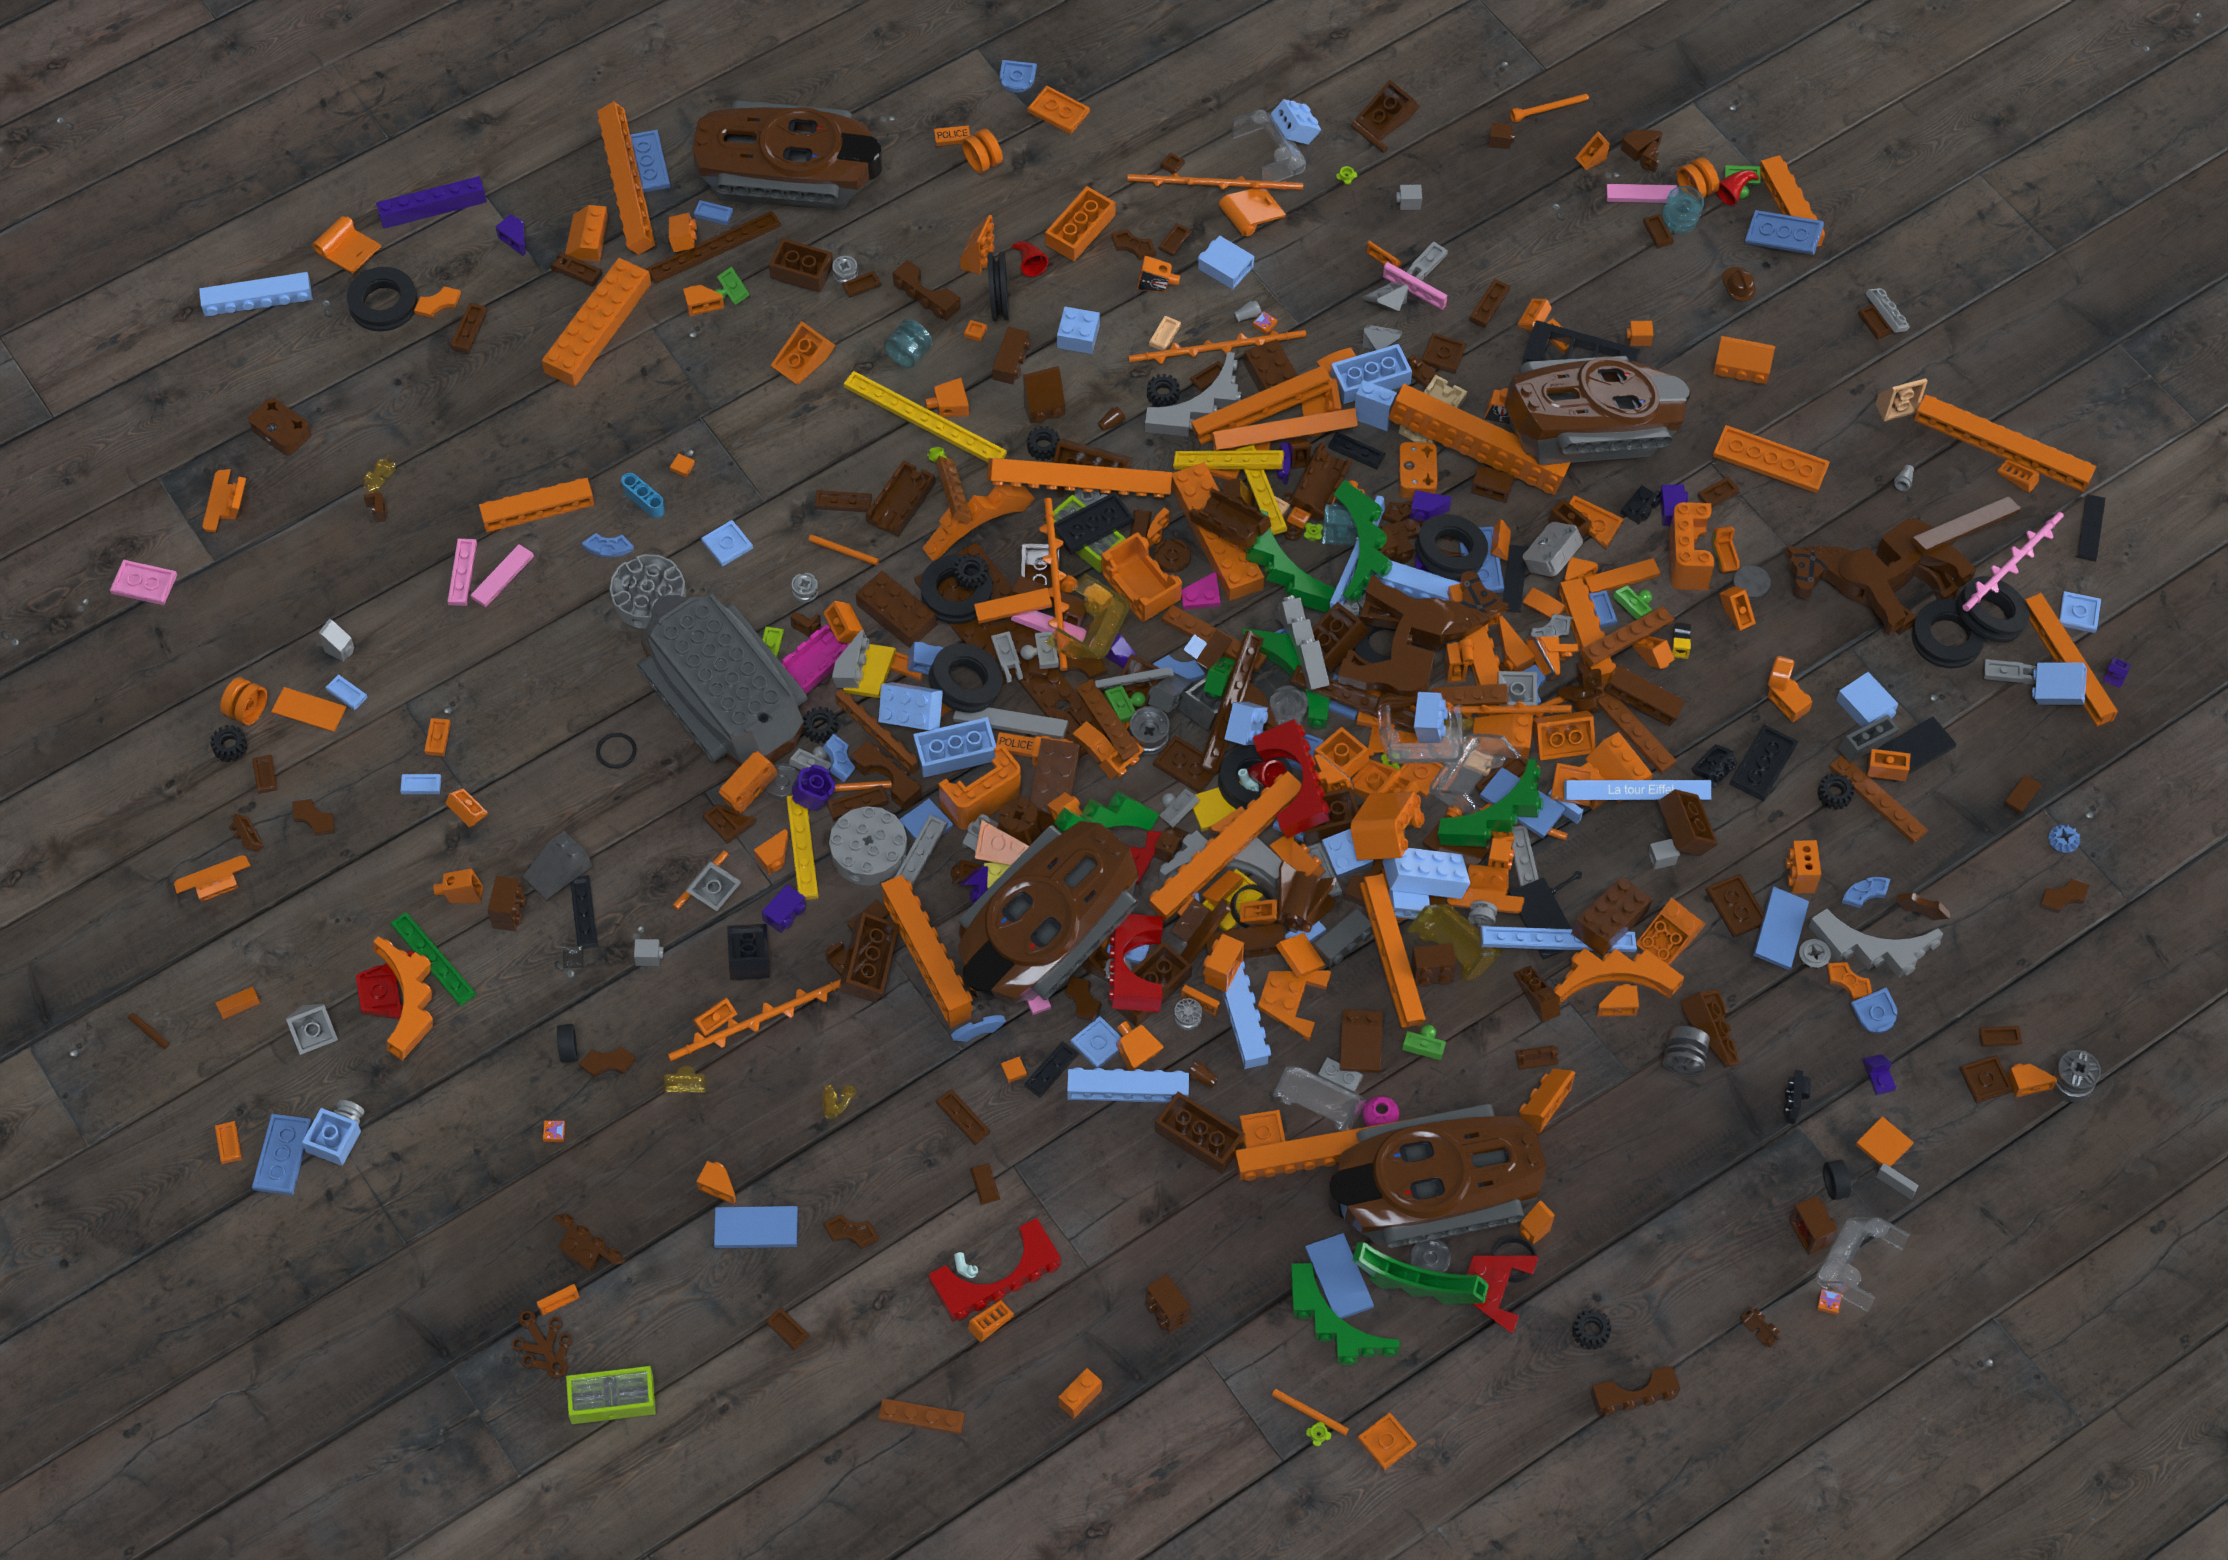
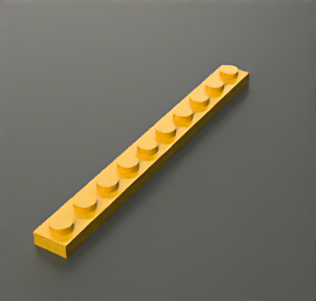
M855 371L844 382V388L987 463L988 458L1004 459L1007 455V450Z

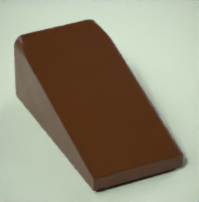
M1216 630L1196 662L1209 670L1223 656L1232 639Z

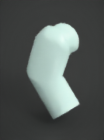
M1240 769L1238 775L1242 786L1252 791H1259V784L1249 777L1247 770Z
M964 1253L954 1254L957 1272L967 1278H974L978 1273L977 1266L966 1264Z

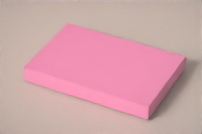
M123 560L110 592L114 595L165 605L177 577V572Z

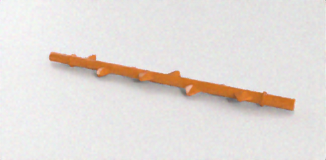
M1173 173L1171 176L1128 174L1127 181L1152 182L1155 186H1159L1162 183L1212 185L1219 186L1222 190L1228 186L1303 190V183L1245 180L1242 176H1239L1236 180L1180 177L1177 173Z
M1306 330L1286 331L1280 334L1276 331H1271L1270 335L1247 338L1244 334L1239 333L1237 340L1211 343L1207 340L1203 345L1181 348L1177 343H1173L1170 350L1129 355L1128 360L1129 363L1155 359L1159 364H1163L1166 357L1186 354L1196 357L1200 352L1222 350L1227 355V352H1231V349L1234 347L1259 346L1275 339L1278 341H1289V339L1306 337Z
M1045 498L1046 524L1039 529L1040 532L1048 535L1049 554L1044 556L1042 560L1051 567L1052 587L1048 591L1050 597L1054 599L1055 618L1050 620L1048 625L1057 631V653L1059 654L1060 670L1066 671L1068 667L1065 645L1071 643L1072 638L1064 634L1062 613L1069 609V604L1061 602L1059 581L1066 578V574L1058 570L1056 550L1063 545V541L1055 538V516L1053 515L1052 499Z
M1518 701L1515 705L1453 706L1450 702H1446L1448 714H1463L1466 718H1469L1473 713H1534L1537 717H1541L1544 713H1572V705H1525ZM1412 705L1408 709L1416 711V706Z
M841 979L834 982L831 981L830 984L809 993L798 989L795 999L775 1008L768 1003H764L761 1014L740 1023L731 1018L728 1020V1028L706 1038L697 1032L694 1034V1043L686 1044L685 1047L669 1053L668 1057L670 1061H673L712 1043L723 1048L725 1047L726 1037L746 1028L758 1032L760 1022L781 1013L792 1018L794 1007L815 998L826 1002L828 993L839 988Z

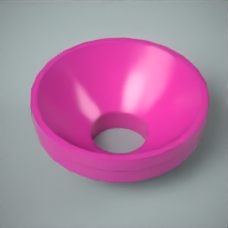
M1373 1097L1363 1108V1120L1368 1127L1397 1122L1399 1120L1398 1106L1388 1097ZM1378 1105H1385L1388 1111L1385 1114H1380L1376 1111V1107Z

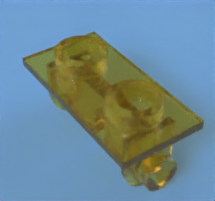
M388 455L384 460L381 458L374 466L376 469L373 473L369 471L363 479L365 483L362 488L368 485V489L371 492L378 491L385 482L380 476L382 475L388 479L396 470V464L392 461L390 463L387 461Z

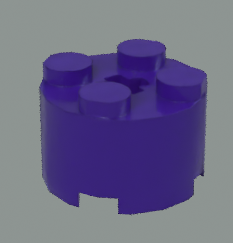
M818 765L803 768L792 785L793 801L804 808L814 811L820 810L821 807L825 806L835 789V780H832L829 770Z

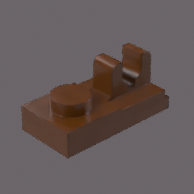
M1414 354L1407 359L1412 370V378L1425 389L1435 375L1440 377L1439 374Z
M235 814L232 819L233 823L229 826L230 830H237L233 837L242 839L241 842L245 848L259 852L264 846L251 821L246 816Z

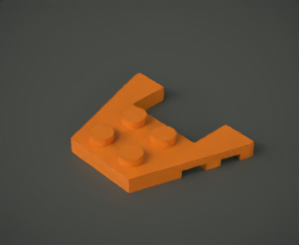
M1269 971L1258 1009L1276 1021L1284 1023L1293 1032L1301 1034L1305 1040L1310 1041L1315 1022L1298 1018L1296 1014L1306 985L1326 990L1331 977V971H1314L1298 978L1293 971Z

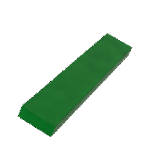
M407 912L390 923L392 928L413 952L424 955L431 962L430 972L460 1007L476 996L474 990Z

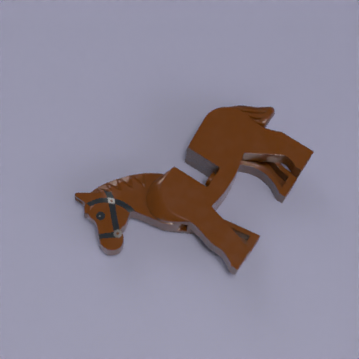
M1917 519L1905 520L1881 538L1876 555L1868 547L1854 551L1837 546H1810L1801 549L1787 546L1785 554L1790 559L1788 567L1791 568L1795 575L1794 593L1798 597L1808 598L1812 593L1813 587L1821 579H1826L1838 588L1844 596L1872 609L1882 620L1885 632L1888 635L1895 631L1899 636L1913 627L1917 616L1898 602L1894 594L1895 592L1904 587L1915 576L1931 587L1937 600L1955 599L1958 589L1973 579L1976 568L1956 548L1951 547L1956 540L1923 554L1911 543V540L1914 536L1929 531L1934 527Z
M1473 571L1464 572L1461 576L1460 589L1463 592L1461 602L1447 601L1440 598L1414 599L1396 588L1383 584L1376 576L1371 575L1360 620L1364 625L1396 629L1392 643L1391 660L1370 663L1361 658L1354 650L1349 649L1346 659L1343 658L1338 673V683L1362 690H1376L1382 695L1379 696L1375 707V712L1378 715L1416 705L1418 692H1428L1434 667L1435 652L1412 646V644L1439 651L1446 642L1462 639L1484 627L1497 613L1507 611L1509 604L1499 601L1497 592L1493 593L1486 589L1479 575Z

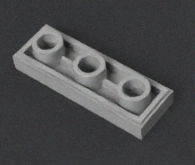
M1877 288L1869 289L1866 292L1867 297L1894 333L1905 332L1910 328L1906 318L1900 314L1896 305L1887 297L1885 290Z

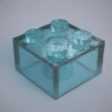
M1326 504L1322 543L1355 546L1359 537L1357 527L1348 509L1337 504Z

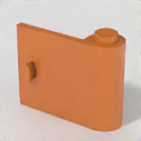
M1252 188L1229 194L1219 202V207L1242 236H1251L1255 232L1257 224L1286 216L1285 212L1266 188Z
M341 216L312 243V247L320 256L353 274L382 246L356 231L351 218Z

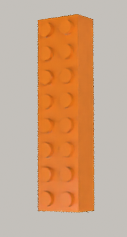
M618 258L541 360L544 373L575 387L651 286L649 271Z
M1205 462L1172 473L1171 488L1213 571L1216 572L1228 600L1232 601L1263 590L1264 576L1257 563L1246 560L1244 548L1191 522L1189 511L1191 509H1195V511L1202 510L1206 506L1207 500L1211 497L1210 490L1213 488L1219 491Z
M902 874L881 883L883 903L890 912L893 922L899 924L898 931L948 1026L952 1028L972 1019V997L969 991L964 990L961 976L956 975L952 959L946 957V948L943 943L938 942L937 931L934 927H930L928 914L926 911L922 912L920 908L921 902L917 895H913L910 881L905 880Z

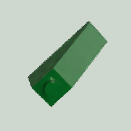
M1222 656L1209 669L1203 691L1208 692V695L1212 697H1221L1225 692L1235 660Z

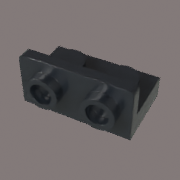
M1641 485L1621 509L1620 514L1639 525L1643 519H1648L1653 507L1657 508L1662 500L1660 498L1661 490L1658 489L1654 493Z
M1715 744L1692 767L1693 774L1711 780V787L1715 788L1737 765L1734 752Z

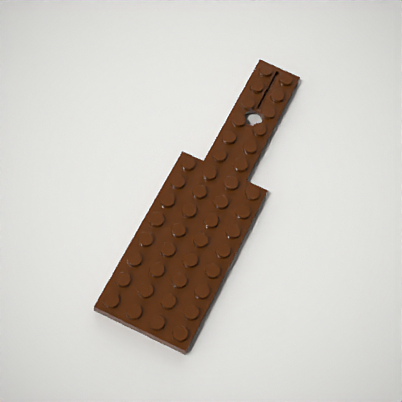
M977 542L956 553L961 555L967 554L970 557L972 553L974 557L980 555V559L982 557L985 559L992 579V600L1011 596L1014 589L1013 586ZM923 573L914 578L915 583L920 589ZM954 576L945 579L937 588L939 595L951 602L964 601L975 592L971 587L966 590L965 585L961 588L959 583H956ZM1011 617L979 624L977 619L961 624L948 623L964 644L974 645L983 649L996 660L999 667L1000 664L991 636L1009 631L1016 649L1021 635L1035 639V633H1041V631L1012 621ZM1055 639L1056 649L1058 650V642ZM1018 656L1023 679L1018 680L1015 668H1011L1009 673L1012 679L1015 678L1046 717L1068 720L1069 725L1064 739L1080 744L1072 733L1085 721L1090 723L1108 739L1086 704L1056 667L1050 668L1046 679L1028 675L1029 667L1027 662ZM1002 671V675H1003V684H1002V685H1004V684L1007 683V682H1006V679H1005V676H1004V672ZM1060 700H1066L1069 702L1070 708L1066 711L1058 710L1055 705ZM1080 744L1079 758H1082L1088 753Z

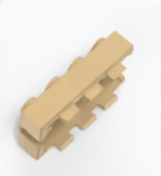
M1435 375L1424 393L1459 409L1466 399L1467 391L1456 385L1451 388L1447 386V380ZM1400 426L1399 434L1414 442L1436 443L1435 440H1430L1418 432H1413L1407 427Z

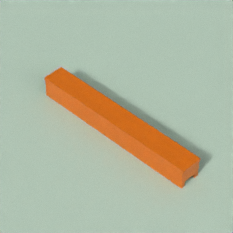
M1322 365L1191 421L1193 433L1198 438L1200 444L1203 445L1212 441L1211 432L1245 427L1333 389L1330 383L1331 377L1325 365Z
M1356 408L1211 432L1210 436H1212L1214 451L1353 428L1358 426Z
M2040 592L2035 596L2025 599L2030 612L2029 622L2055 663L2084 662L2087 668L2085 705L2083 706L2096 727L2109 721H2114L2118 712L2042 593Z
M1383 873L1364 877L1365 882L1360 883L1359 886L1401 1028L1418 1027L1426 1018Z

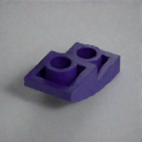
M1288 442L1280 444V450H1284L1283 469H1276L1279 479H1282L1284 485L1288 484L1291 465Z

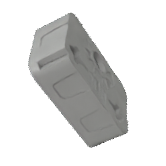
M1560 522L1549 523L1523 554V559L1529 572L1545 576L1557 575L1583 544V539L1575 525Z

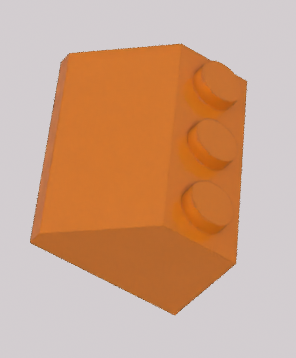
M588 205L573 214L565 254L582 261L600 262L609 220L606 206Z
M1721 336L1713 374L1721 377L1751 381L1757 384H1767L1775 346Z
M1589 711L1533 718V736L1540 761L1590 754L1596 748L1594 718Z
M1619 732L1603 740L1585 759L1586 763L1589 762L1599 770L1600 775L1605 780L1652 779L1653 774Z
M1552 1069L1549 1074L1545 1073L1540 1081L1541 1086L1539 1089L1535 1088L1529 1097L1531 1099L1529 1103H1524L1518 1112L1520 1118L1536 1129L1537 1134L1541 1133L1571 1091L1575 1077L1574 1071Z

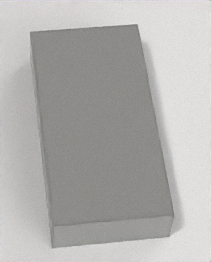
M1885 1163L1881 1166L1876 1176L1909 1199L1913 1198L1919 1185Z

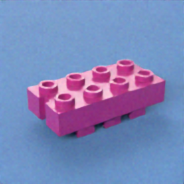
M826 624L820 630L814 632L806 642L804 641L792 654L790 653L781 663L805 694H807L834 671L835 661L850 643L842 644L838 642L835 635L830 631V626Z

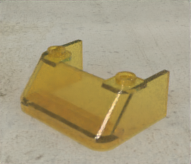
M1084 573L1072 587V589L1088 598L1085 603V609L1090 615L1095 617L1083 642L1057 627L1046 639L1045 643L1072 659H1103L1108 654L1130 609V603L1125 597Z
M1447 904L1425 906L1407 930L1410 933L1418 932L1419 937L1426 942L1429 940L1436 941L1439 945L1453 943L1455 959L1462 964L1461 969L1463 970L1462 974L1465 981L1477 979L1502 954L1500 948L1481 947L1480 931Z

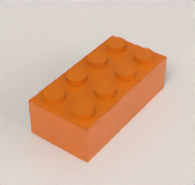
M1086 186L1045 232V245L1075 262L1115 217L1116 202Z

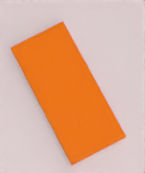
M284 687L271 713L334 732L347 706Z

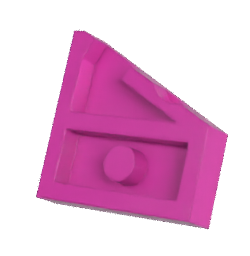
M1216 572L1181 590L1183 610L1220 607Z

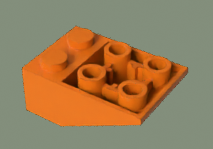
M988 215L972 232L960 257V269L981 275L982 270L987 268L988 252L994 253L995 245H993L995 235L993 234L994 223H992V215Z
M1671 898L1636 942V945L1643 951L1649 950L1659 959L1670 965L1696 938L1706 923L1678 901Z

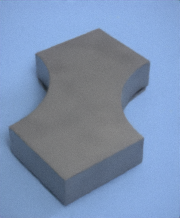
M1552 614L1550 622L1544 627L1532 628L1530 636L1568 637L1572 617Z

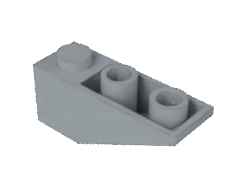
M864 630L857 634L835 661L832 678L836 688H859V683L863 679L862 668L866 664L865 652L869 648V638H866Z

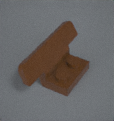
M1193 898L1172 927L1171 931L1188 944L1180 955L1188 963L1191 964L1230 911V905L1227 900L1222 898L1214 910L1211 911Z

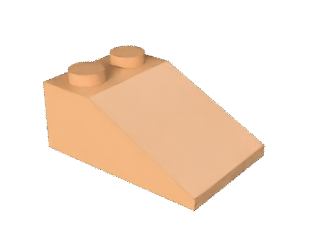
M1927 379L1895 386L1879 393L1875 405L1883 421L1916 413L1928 382Z

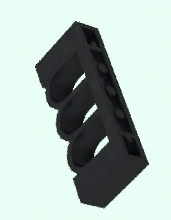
M1536 320L1523 356L1522 365L1531 361H1548L1545 353L1550 339L1569 344L1563 360L1570 359L1573 348L1576 346L1594 351L1592 358H1597L1598 353L1612 357L1627 356L1629 361L1638 362L1640 349Z

